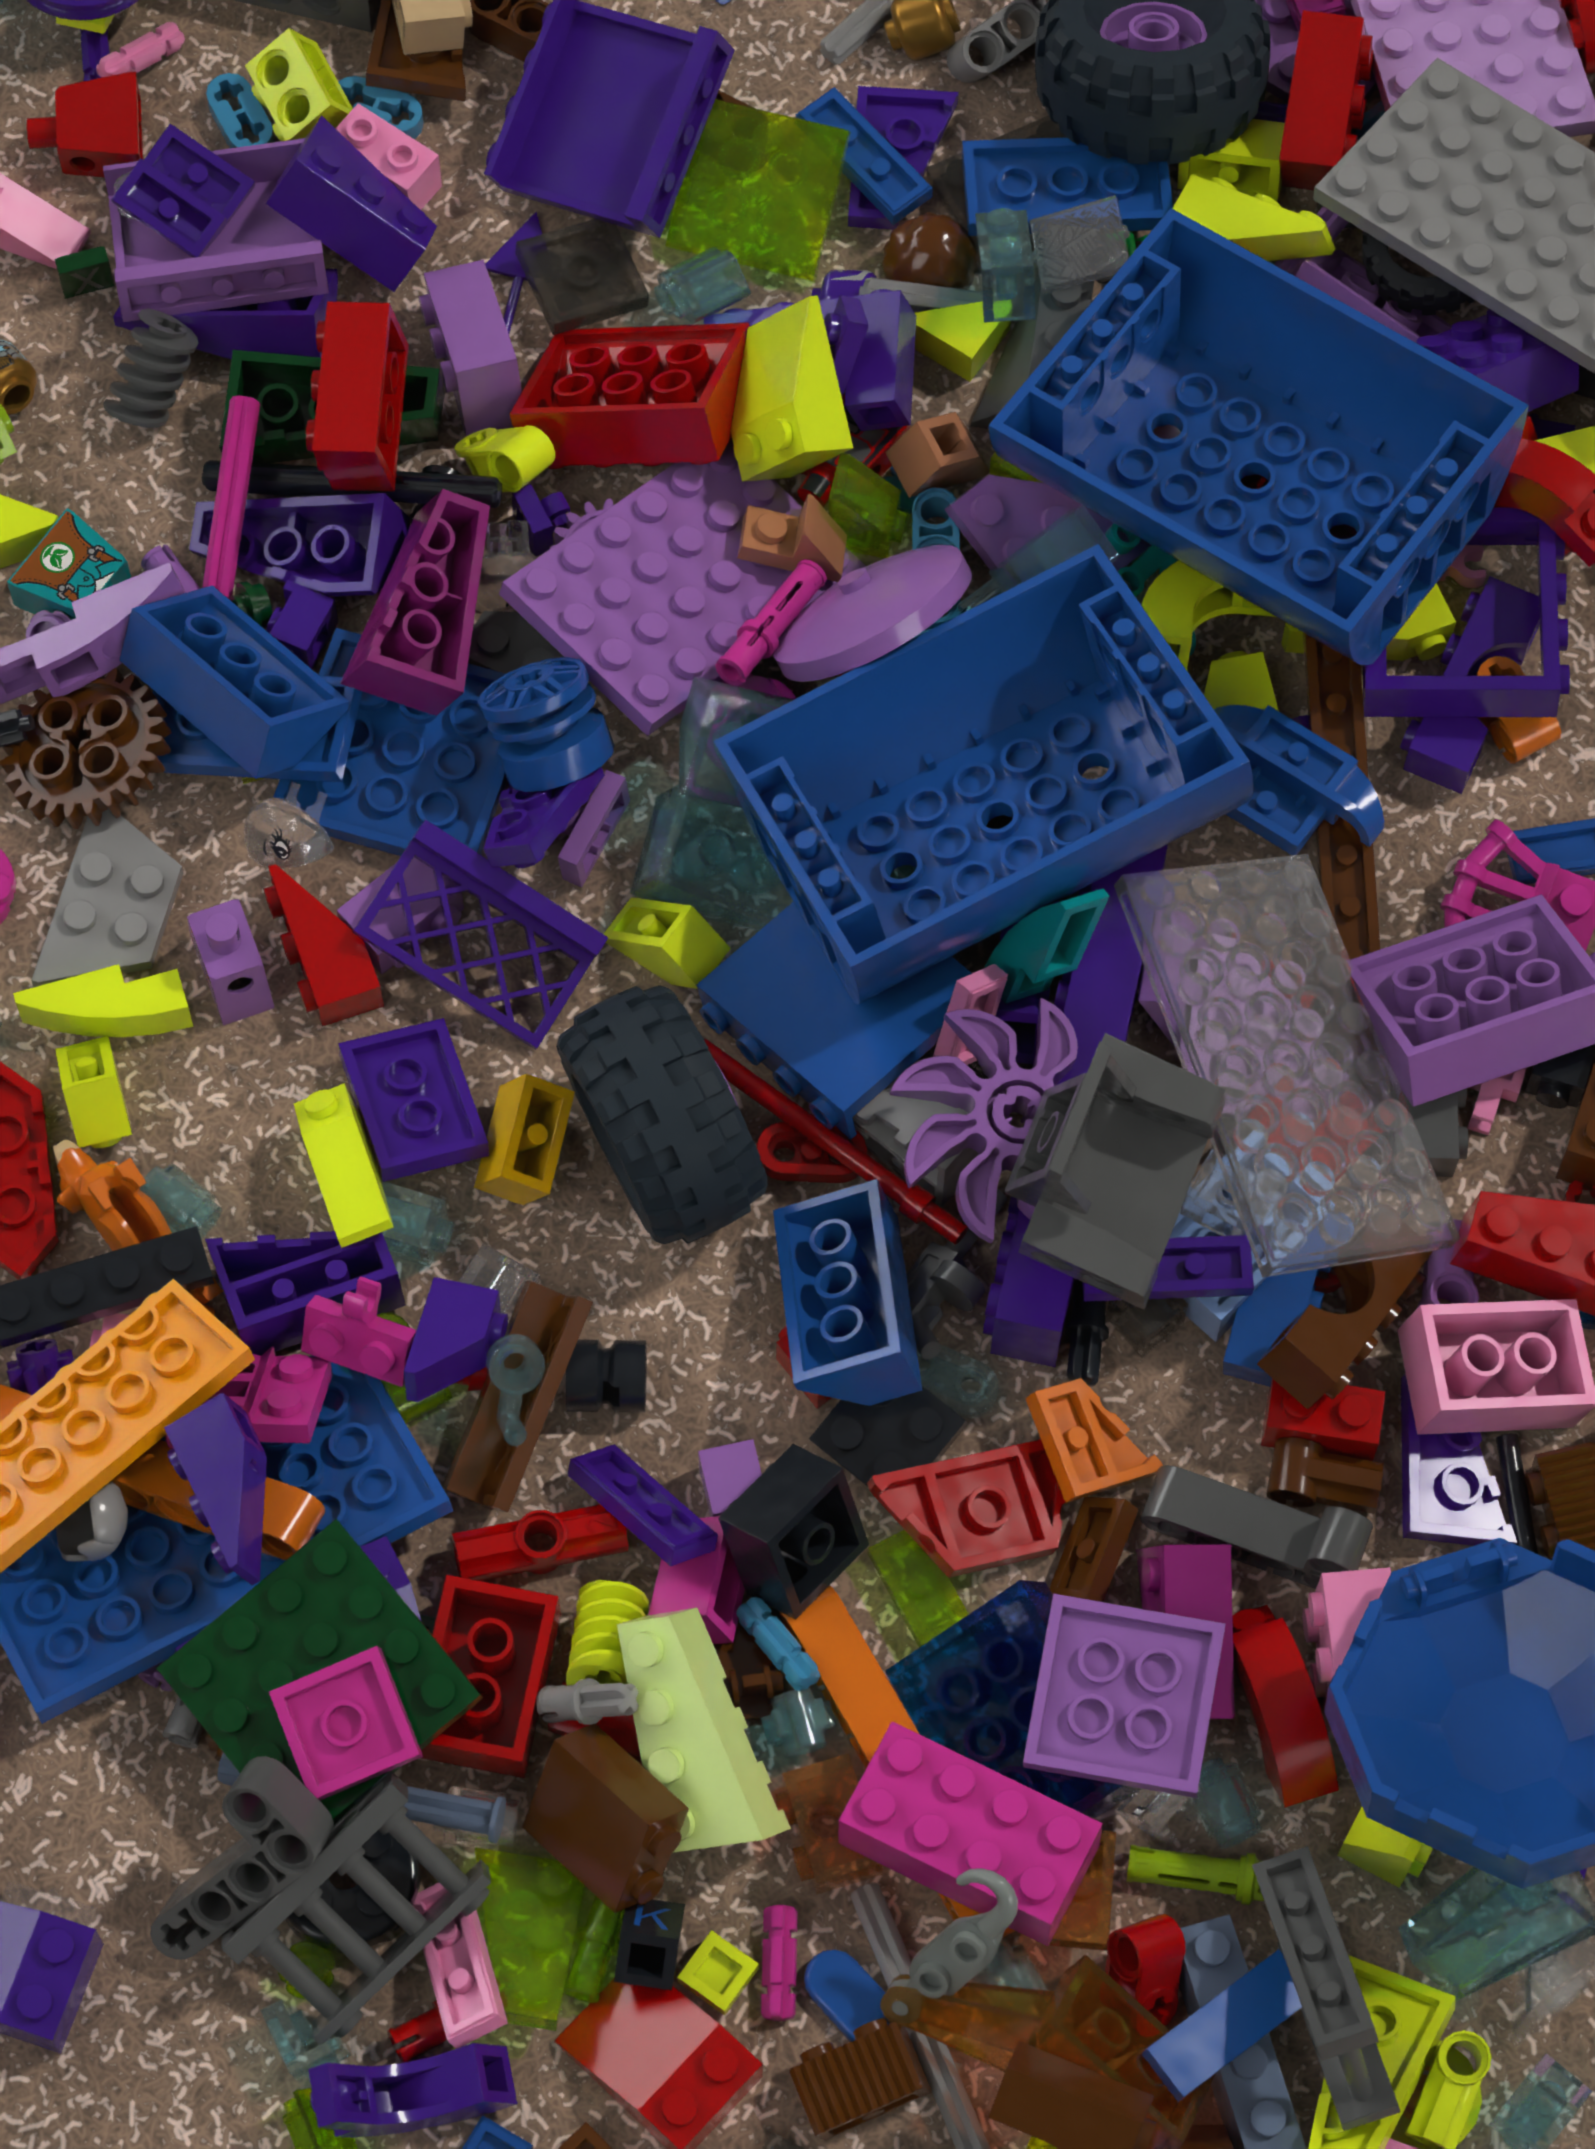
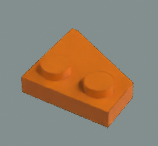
M1082 1378L1035 1391L1025 1398L1066 1503L1157 1474L1159 1467L1163 1466L1155 1454L1147 1458L1126 1436L1130 1428L1115 1413L1104 1408L1100 1397Z

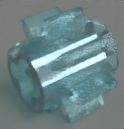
M811 1688L785 1692L770 1700L773 1708L771 1715L761 1718L768 1745L775 1744V1747L783 1745L786 1757L812 1753L827 1745L825 1738L826 1730L837 1727L830 1700L814 1699Z

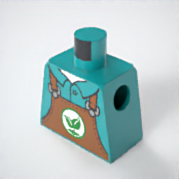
M66 508L9 578L7 584L13 604L18 608L32 614L43 610H48L50 613L61 611L72 620L76 616L71 602L130 579L131 574L128 562L124 556L78 515Z

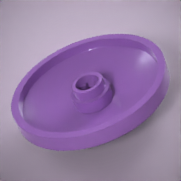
M933 545L910 550L877 561L864 568L856 569L842 577L838 583L824 591L800 612L779 637L778 648L773 653V657L786 678L800 682L825 679L867 664L908 642L948 612L967 590L972 579L971 569L961 551L951 545Z

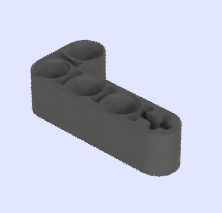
M1169 1465L1159 1467L1140 1518L1141 1522L1149 1529L1192 1545H1231V1559L1264 1571L1267 1570L1268 1566L1274 1568L1272 1574L1314 1589L1317 1588L1322 1573L1359 1569L1373 1529V1523L1369 1519L1352 1510L1334 1506L1324 1509L1322 1518L1186 1469Z
M267 1756L249 1760L224 1797L222 1805L224 1816L243 1838L179 1885L164 1905L151 1926L150 1935L153 1944L165 1956L173 1959H188L197 1954L305 1874L311 1868L331 1836L334 1823L328 1809L278 1760Z

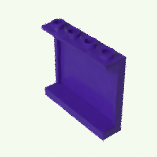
M553 0L544 11L542 18L543 27L535 47L529 51L525 58L524 74L517 92L510 98L506 106L505 122L497 142L493 143L488 151L486 158L487 167L484 174L504 192L661 238L735 49L718 31L699 26L697 34L578 0Z

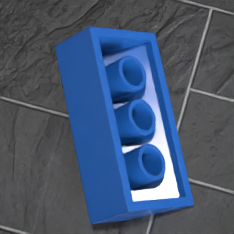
M213 585L132 608L119 661L256 779L296 766L348 710L350 703L348 699Z
M874 1179L773 1210L793 1384L796 1389L867 1406L922 1391L899 1220L879 1181Z

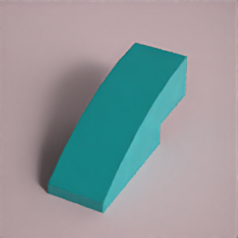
M1104 888L1042 907L1022 918L1005 934L993 950L984 967L996 964L1008 974L1001 997L1005 1004L1049 990L1055 976L1077 969L1108 901L1109 895Z

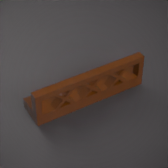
M525 1281L508 1323L503 1345L497 1350L442 1485L445 1491L491 1510L509 1512L593 1302L580 1296L563 1295L533 1281Z

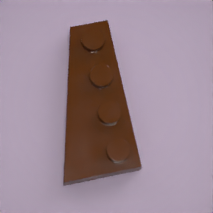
M381 0L366 71V86L465 102L466 84L465 75L463 74L462 49L404 55L392 0Z

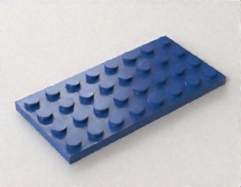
M331 1362L333 1376L311 1442H260L267 1456L266 1477L307 1491L324 1505L325 1513L311 1539L337 1519L359 1546L387 1536L391 1544L453 1511L450 1499L380 1379ZM165 1436L160 1440L166 1442ZM126 1505L128 1519L124 1536L116 1550L102 1560H64L58 1548L55 1527L0 1574V1643L41 1724L171 1657L175 1653L176 1647L196 1636L284 1563L285 1560L261 1552L260 1581L251 1585L235 1572L227 1574L220 1567L211 1550V1544L217 1541L214 1535Z

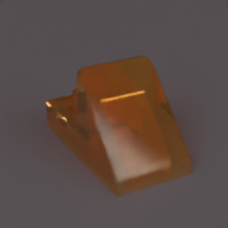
M1102 1830L1099 1848L1049 1944L1050 1946L1107 1951L1116 1845L1115 1831Z

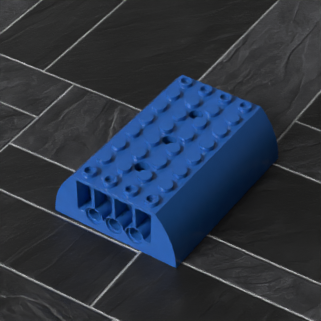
M1170 208L991 421L988 428L992 447L1003 460L1357 664L1369 665L1376 661L1491 514L1516 456L1529 405ZM1172 425L1178 428L1181 433L1172 439H1162L1156 436L1153 431L1157 427ZM1257 474L1266 478L1268 484L1259 489H1251L1244 486L1240 481L1245 476ZM1345 524L1353 527L1357 534L1349 539H1338L1332 536L1329 530L1333 526Z
M1099 544L911 639L889 653L857 667L713 741L734 792L766 858L853 1002L857 1005L1015 924L1034 911L1071 895L1248 803L1252 799L1254 788L1249 759ZM1101 766L1108 768L1107 773L1100 778L1086 779L1082 777L1084 772L1091 767ZM1005 815L1013 818L1003 828L991 829L986 827L988 822L994 817ZM902 865L916 867L913 874L906 878L895 879L890 877L891 873Z

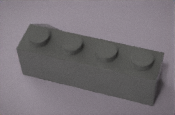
M1062 227L1049 231L1053 233V238L1048 240L1049 244H1047L1046 255ZM1072 228V229L1074 230L1075 234H1076L1077 231L1079 230V229H1074V228ZM1071 229L1067 231L1066 246L1071 244L1074 238ZM1080 230L1075 241L1081 237L1084 230ZM1098 231L1091 232L1063 251L1082 282L1078 281V283H1075L1078 279L1075 275L1072 279L1074 280L1072 285L1067 282L1044 279V277H1050V275L1060 279L1059 275L1048 269L1046 270L1049 273L1044 276L1046 273L1042 269L1044 266L1060 274L1064 270L1050 261L1043 260L974 415L971 427L989 429L988 425L1091 304L1096 273L1092 271L1085 259L1099 251L1090 239L1092 237L1099 246L1100 238L1097 235ZM1062 234V236H1061V244L1064 246V243H1062V242H1063V241H1062V239H1063L1062 237H1063L1064 235ZM1059 238L1057 239L1049 255L1053 256L1057 254L1055 252L1059 249L1060 246ZM1086 240H1088L1089 243L1092 245V247H1093L1094 250H1095L1094 252L1092 251V249L1090 248V246L1087 244ZM1082 243H1084V244L1086 245V247L1088 248V250L1091 252L1090 255H1089V253L1086 251V249L1084 248V246L1082 245ZM1079 245H1080V247L1082 248V250L1084 251V253L1086 254V257H1084V255L1082 254V252H1081L1080 249L1078 248ZM1072 249H1074V251H1075L1076 254L1079 256V258L1081 259V261L1083 262V264L1085 265V267L1087 268V270L1090 272V274H1091L1090 276H1089L1088 273L1085 271V269L1083 268V266L1081 265V263L1079 262V260L1077 259V257L1074 255V253L1072 252ZM1067 252H1070L1072 257L1075 259L1083 273L1086 275V279L1081 274V272L1079 271V269L1077 268V266L1075 265V263L1070 258ZM1060 253L1059 255L1055 256V257H1058V258H1060V259H1063V256H1062L1061 253ZM1098 253L1089 259L1094 261L1098 257ZM1045 256V258H1048V259H1051V260H1054V261H1057V262H1060V263H1063V264L1068 265V263L1066 262L1065 259H1064V261H1060V260H1057V259H1054V258ZM1068 268L1062 279L1069 280L1074 273L1072 269ZM1045 284H1047V285H1055V286H1063V287H1062V288L1047 287Z

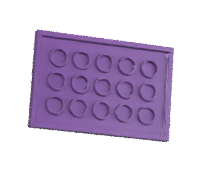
M729 440L719 461H712L704 465L677 462L669 466L503 581L499 595L564 657L580 659L586 667L589 681L648 736L724 681L715 668L718 659L738 639L737 630L746 620L754 619L771 596L793 572L737 559L743 516L747 506L751 505L799 517L803 507L773 479L742 482L738 462L734 455L733 441ZM845 548L842 577L856 569L866 567L847 548ZM826 580L824 586L815 593L806 606L838 582Z

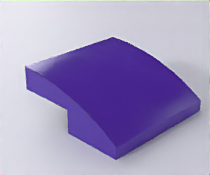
M169 124L145 159L140 158L111 199V202L195 258L201 257L229 223L254 189L255 181L172 124Z

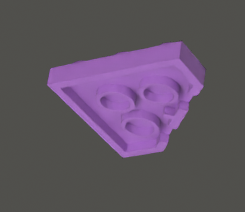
M988 475L944 509L1006 591L1097 544L1100 545L1117 571L1127 566L1151 546V544L1140 539V542L1127 554L1120 555L1112 552L1106 545L1105 533L1114 523L1045 483ZM1118 530L1119 538L1129 543L1127 535Z

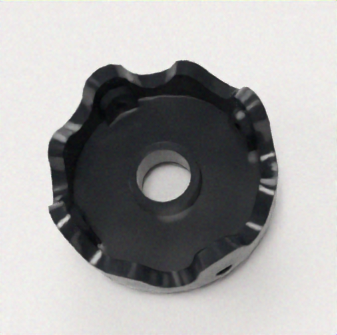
M377 1831L362 1845L365 1849L363 1857L413 1905L421 1884L419 1863L389 1832L382 1835ZM328 1878L319 1886L323 1891L321 1898L370 1946L392 1941L402 1932L403 1929L358 1884L351 1889L343 1890L333 1886ZM292 1912L285 1919L292 1931L304 1942L315 1943L344 1954L304 1914L298 1917Z

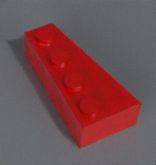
M1481 1191L1463 1215L1450 1264L1549 1300L1577 1299L1579 1311L1595 1316V1205Z

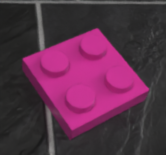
M378 1646L269 1691L303 1783L319 1801L423 1757L383 1652Z

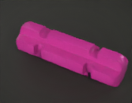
M773 1905L766 1907L763 1911V1932L769 1933V1939H763L762 1987L767 1988V1994H761V2015L764 2019L770 2021H786L793 2019L796 2015V1994L790 1993V1987H796L797 1939L791 1938V1932H797L798 1912L795 1907L788 1905Z

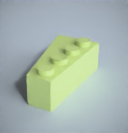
M698 1607L647 1615L617 1624L627 1684L632 1683L639 1692L636 1697L639 1707L633 1713L642 1766L689 1808L680 1830L681 1841L674 1852L760 1841L791 1829L783 1809L778 1811L767 1784L771 1783L764 1763L763 1761L757 1762L744 1729L748 1728L740 1706L734 1707L723 1680L727 1676Z

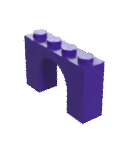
M879 289L866 295L850 296L860 299L869 326L846 386L845 407L861 431L911 425L916 314L901 290ZM827 296L819 301L823 319H825L828 313H834L839 296ZM780 302L772 307L751 310L729 309L721 314L705 315L704 324L749 322V325L752 326L794 303Z

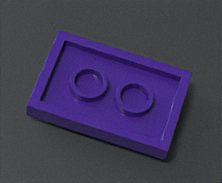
M444 1018L338 1043L339 1057L382 1182L489 1156V1143Z

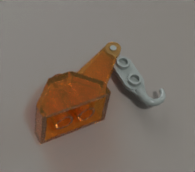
M977 1868L960 1874L956 1879L959 1886H965L970 1883L985 1885L996 1895L997 1905L989 1912L956 1919L923 1947L912 1960L909 1967V1975L902 1974L896 1976L883 1995L880 2006L884 2016L893 2023L897 2022L906 2028L924 2034L1003 2072L1006 2071L1020 2040L1153 2095L1154 2097L1146 2118L1157 2122L1147 2149H1177L1182 2145L1215 2075L1177 2102L1141 2054L1170 2030L1086 1954L1063 1973L1054 1991L969 1982L994 1959L1005 1929L1011 1925L1017 1915L1018 1898L1012 1885L1003 1876L994 1871Z

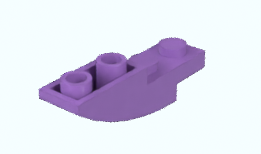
M169 562L157 568L144 571L140 575L71 602L76 616L75 619L50 627L46 631L14 644L1 647L0 704L44 686H47L53 698L64 696L82 688L122 664L119 659L132 608L186 593L171 563Z

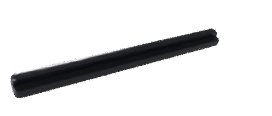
M209 460L204 463L202 484L209 491L217 490L220 460ZM253 462L248 486V493L303 497L385 493L393 502L427 504L437 493L445 489L490 505V508H496L500 505L503 490L502 483L496 477L405 471L396 472L395 492L333 490L324 472L319 471L317 466Z

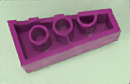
M442 489L415 514L340 684L435 716L464 693L490 505Z

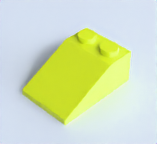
M818 295L809 296L747 329L730 431L734 445V455L738 462L742 482L791 478L853 449Z

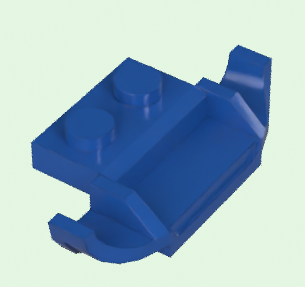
M1227 705L1214 709L1249 759L1254 788L1252 799L1248 803L1227 813V816L1293 857H1296L1323 820L1334 825L1339 817L1346 820L1357 830L1360 842L1368 847L1372 845L1384 829V816L1372 783L1357 766L1358 759L1269 705L1265 710L1247 705Z

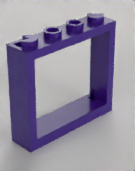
M1493 508L1489 517L1467 543V545H1537L1541 676H1387L1385 648L1373 664L1362 665L1364 717H1557L1560 694H1569L1570 667L1569 665H1560L1559 651H1567L1568 619H1558V605L1566 604L1567 581L1566 573H1556V560H1564L1565 542L1545 522L1526 511L1515 508Z

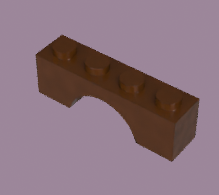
M1382 1208L1354 1234L1331 1265L1345 1294L1346 1314L1331 1313L1309 1305L1280 1332L1257 1365L1306 1409L1310 1408L1324 1394L1331 1400L1334 1399L1354 1376L1348 1369L1350 1364L1353 1363L1355 1366H1358L1378 1344L1379 1341L1372 1336L1374 1331L1377 1330L1379 1333H1382L1402 1311V1308L1396 1303L1399 1297L1403 1301L1408 1299L1426 1278L1420 1269L1430 1257L1432 1251Z

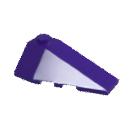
M385 493L247 499L237 568L283 583L290 580L328 597L376 595L386 582L409 530L411 518ZM215 501L196 502L189 550L204 558H207Z

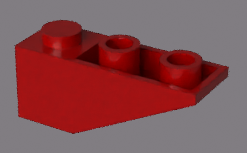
M278 865L268 866L272 886L263 888L272 918L276 919L283 916L288 933L281 934L280 939L289 965L300 963L305 979L296 983L306 1013L316 1010L323 1027L384 1007L381 987L364 940L352 933L353 930Z

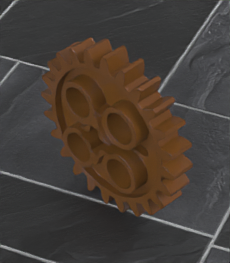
M114 668L106 677L103 675L82 688L54 698L51 693L45 694L37 689L33 691L34 697L37 700L33 707L24 704L18 706L23 716L28 714L33 716L35 729L26 732L27 741L2 747L8 754V757L2 759L0 765L8 774L4 781L14 793V797L24 809H29L39 821L47 817L54 827H59L66 818L74 829H79L84 816H88L95 826H99L102 812L109 810L117 819L121 813L119 804L124 800L133 806L139 804L138 798L134 793L138 788L150 791L154 789V786L147 778L149 773H163L165 771V767L157 756L166 755L171 752V748L164 740L166 736L172 733L164 720L167 713L147 685L142 686L133 674L124 679L119 670Z

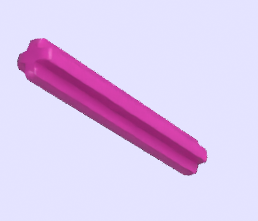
M232 396L229 402L202 588L213 585L228 599L233 595L260 411L259 401L248 396Z

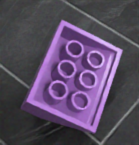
M1542 894L1342 962L1343 972L1389 1072L1413 1107L1595 1044V963Z

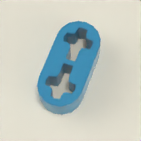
M226 73L217 76L210 82L206 92L209 110L229 148L275 142L271 122L262 105L254 96L251 85L244 77L238 74ZM230 92L233 97H238L240 109L233 111L229 102L222 100V95ZM248 124L251 132L255 136L259 135V141L251 144L250 140L243 138L241 126Z
M350 76L338 81L348 100H353L356 95L363 96V103L357 102L353 108L359 103L413 139H416L422 132L424 125L421 104L413 96L402 91L366 86V78ZM402 112L409 113V120L403 119L399 125L392 124L391 116L399 117Z

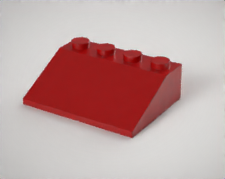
M749 322L557 330L509 414L513 428L526 425L535 426L549 437L555 450V460L548 467L549 469H559L573 465H593L598 468L610 467L615 464L657 466L662 463L677 462L704 465L712 461H719L731 438L730 431L747 329L750 327Z

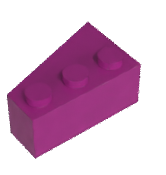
M1159 1545L1136 1549L1142 1609L1226 1624L1210 1719H1235L1231 1545Z

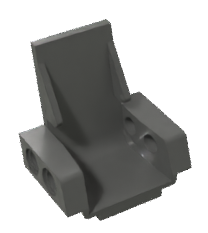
M1105 1033L1102 1042H1099L1087 1073H1083L1044 1091L1004 1193L1035 1207L1018 1252L1144 1310L1158 1276L1159 1263L1208 1139L1212 1138L1225 1106V1089Z

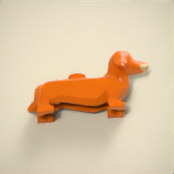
M62 1140L53 1146L61 1178L59 1183L61 1193L57 1197V1202L72 1215L79 1211H85L112 1251L172 1233L157 1205L148 1195L140 1190L146 1181L131 1157L119 1165L113 1160L97 1165L89 1155L72 1141ZM213 1278L214 1284L188 1292L215 1316V1310L205 1305L223 1292Z

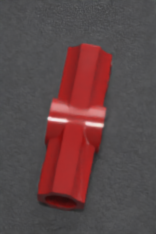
M601 1504L559 1513L535 1510L527 1513L518 1521L452 1533L459 1577L478 1581L523 1572L546 1574L555 1570L559 1565L624 1553L629 1550L626 1527ZM543 1533L550 1536L555 1541V1545L545 1552H537L531 1550L525 1541L534 1534Z

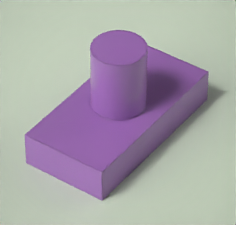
M607 769L604 773V778L597 785L586 807L581 806L568 822L566 830L562 832L569 836L558 855L562 878L581 888L630 802L626 778Z

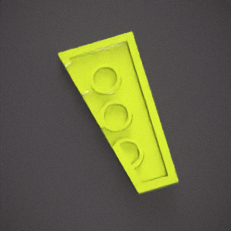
M1348 1955L1379 2040L1376 2045L1401 2112L1344 2131L1324 2077L1321 2094L1318 2097L1308 2149H1385L1455 2011L1456 1996Z

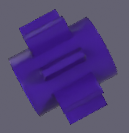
M38 1339L20 1345L15 1349L17 1361L6 1363L10 1388L33 1395L53 1379L62 1367L74 1361L72 1350L66 1349L59 1352L57 1342L54 1339Z

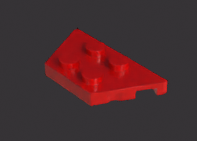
M1041 1439L874 1475L867 1483L871 1494L948 1578L1052 1555L1059 1548L1063 1523L1060 1515L1065 1500Z

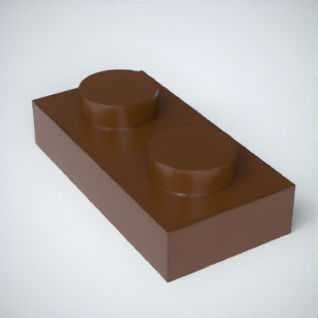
M1084 1497L1046 1598L1052 1602L1053 1594L1103 1602L1139 1509L1126 1499Z

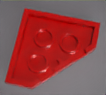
M0 1061V1267L19 1280L31 1276L58 1244L59 1238L44 1097L39 1088Z

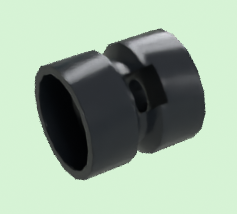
M578 1339L566 1368L567 1412H598L603 1404H609L614 1412H646V1340H615L610 1348H604L599 1340Z

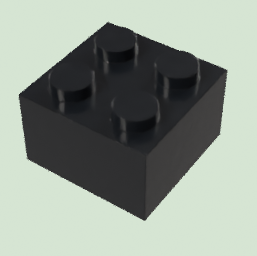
M792 1444L775 1462L770 1464L765 1472L718 1517L746 1594L751 1597L762 1598L768 1606L795 1620L869 1546L843 1468L795 1444Z

